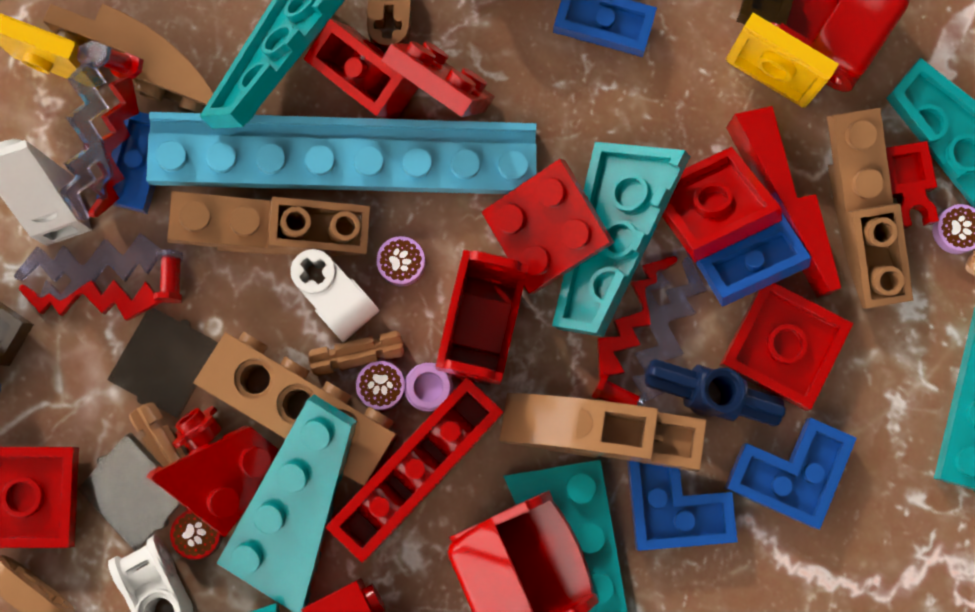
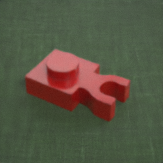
M928 141L887 147L886 153L892 197H897L898 204H901L904 229L912 226L909 215L911 209L921 213L923 226L933 225L938 222L937 209L926 195V192H931L937 188Z

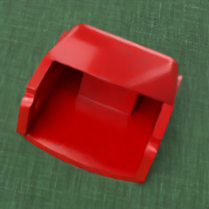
M793 0L787 24L771 23L837 62L839 65L826 85L841 92H850L860 77L867 71L907 10L910 0Z
M463 250L435 366L436 370L446 372L449 376L461 380L467 377L473 383L501 385L528 264L480 251Z
M550 491L543 492L516 504L489 519L448 537L451 542L447 551L448 558L472 612H588L599 602L596 593L593 591L590 572L579 542L565 516L552 500L553 497Z

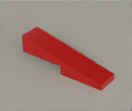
M773 106L734 114L726 126L727 131L743 161L781 206L784 217L811 256L810 267L802 271L817 298L829 296L841 289V284L817 195L813 194L797 198Z

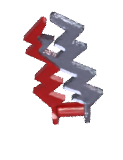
M95 40L79 46L77 59L81 65L67 78L84 102L65 117L82 140L83 149L64 163L75 178L59 192L79 220H88L89 216L99 217L120 199L112 186L125 178L112 159V151L131 136L124 120L139 114L132 79L142 72L144 62L139 57L127 52L121 53L113 50L111 47ZM100 67L110 69L112 74L119 78L108 84L120 103L101 116L110 130V133L103 137L100 136L92 123L93 119L109 108L96 87L107 83L98 70ZM95 164L103 173L97 180L90 169ZM87 187L99 195V198L89 211H87L79 195Z
M141 233L138 234L124 256L104 238L84 265H81L67 247L63 245L54 260L41 247L37 246L14 274V278L23 281L40 265L54 282H57L64 273L72 280L62 294L48 280L45 281L40 294L26 285L22 284L19 286V291L40 314H44L53 305L58 314L64 316L81 295H85L102 314H106L116 304L124 319L130 321L160 303H182L180 271L181 262H183V252L161 249ZM161 260L160 292H154L150 284L145 281L132 299L116 280L111 282L104 293L101 292L95 283V280L108 265L126 282L139 263L145 273L149 274L157 261Z
M672 256L642 265L641 268L647 279L631 282L642 306V311L614 320L619 336L597 339L599 380L591 397L595 399L600 398L607 402L644 406L645 402L665 393L647 387L645 385V375L632 376L634 383L640 391L639 396L607 379L609 376L625 373L614 353L641 345L633 328L649 326L659 345L635 353L644 372H646L651 360L667 361L684 354L668 327V323L672 320L695 315V310L686 298L707 291L689 257H685L682 261L689 284L666 290L670 304L663 306L657 304L651 292L671 285L661 272L675 265L678 261L677 257Z

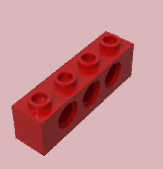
M466 377L325 528L361 563L367 561L503 416L504 411Z

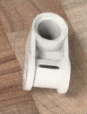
M317 249L305 250L293 260L290 269L293 282L316 308V313L343 343L380 311L352 278L349 279L325 252ZM314 265L318 269L325 266L321 271L325 277L322 283L317 284L314 280H310L305 284L309 279V274L306 271L309 266Z
M157 535L148 538L147 545L124 558L115 556L108 561L112 579L124 596L131 612H155L156 605L162 598L170 601L174 612H193L191 599L176 572L172 556Z

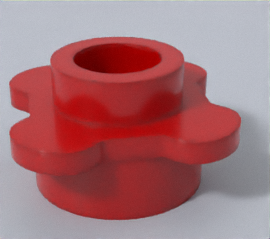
M211 406L202 412L200 408H195L184 415L175 425L177 428L175 433L177 438L173 441L172 445L175 448L184 445L190 452L210 443L222 429L213 417L217 409Z

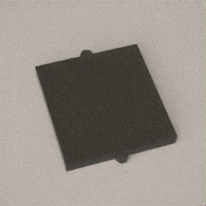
M151 308L146 311L107 380L136 395L138 403L146 404L153 402L159 409L179 418L197 387L193 382L218 342L192 329L191 323L188 320L184 319L179 322L163 312Z
M128 433L108 455L97 459V468L80 485L78 490L129 546L136 551L158 529L162 530L169 525L168 518L181 504L146 478L151 470L157 467L163 468V466L132 433Z

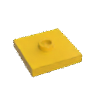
M0 13V47L12 58L20 60L25 65L45 74H50L51 72L99 90L104 78L103 72L96 64L90 61L88 55L75 41Z
M752 13L725 59L727 63L802 108L807 107L828 82L839 65L755 13Z

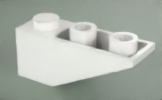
M10 139L0 142V197L31 238L48 246L92 231L75 177L26 140Z

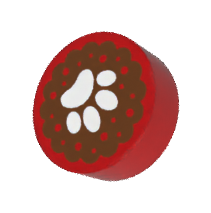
M189 510L181 513L175 519L170 530V540L173 548L179 555L187 559H201L212 555L219 548L223 536L219 535Z

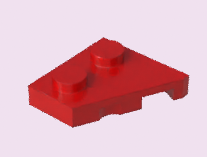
M244 425L224 435L221 440L188 452L189 455L163 468L157 467L151 470L146 478L219 535L226 537L246 511L279 449L251 426Z

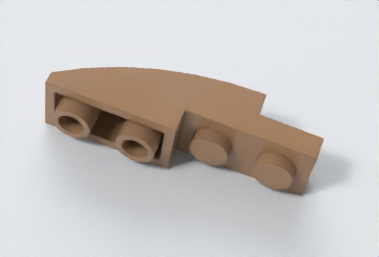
M103 3L95 20L50 4L43 22L56 35L75 41L82 50L84 48L91 50L93 46L100 44L121 53H130L144 60L142 72L132 79L133 84L136 86L134 90L138 95L156 103H161L163 98L179 103L178 109L184 113H202L212 97L213 91L189 60L154 30L131 16Z
M881 108L827 116L833 164L828 165L833 201L847 262L862 308L866 309L913 301L901 204H893Z
M172 191L167 241L168 243L217 247L218 251L298 255L305 250L317 249L329 256L366 255L370 206L272 197L270 201Z
M507 393L499 442L594 458L602 456L698 472L701 467L706 420L661 413L656 408L552 395Z

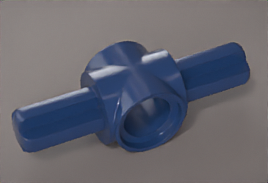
M654 359L651 360L645 372L644 378L647 387L683 398L684 406L690 408L701 417L716 416L734 421L738 416H742L767 425L777 426L786 412L784 401L781 398L748 388L747 381L729 368L712 369L698 364L690 370ZM711 381L717 384L721 390L719 405L709 395V384Z

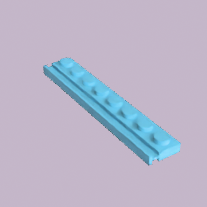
M149 112L150 133H148L146 177L149 185L508 194L536 175V123L254 115L244 127L212 129L200 117L201 113Z

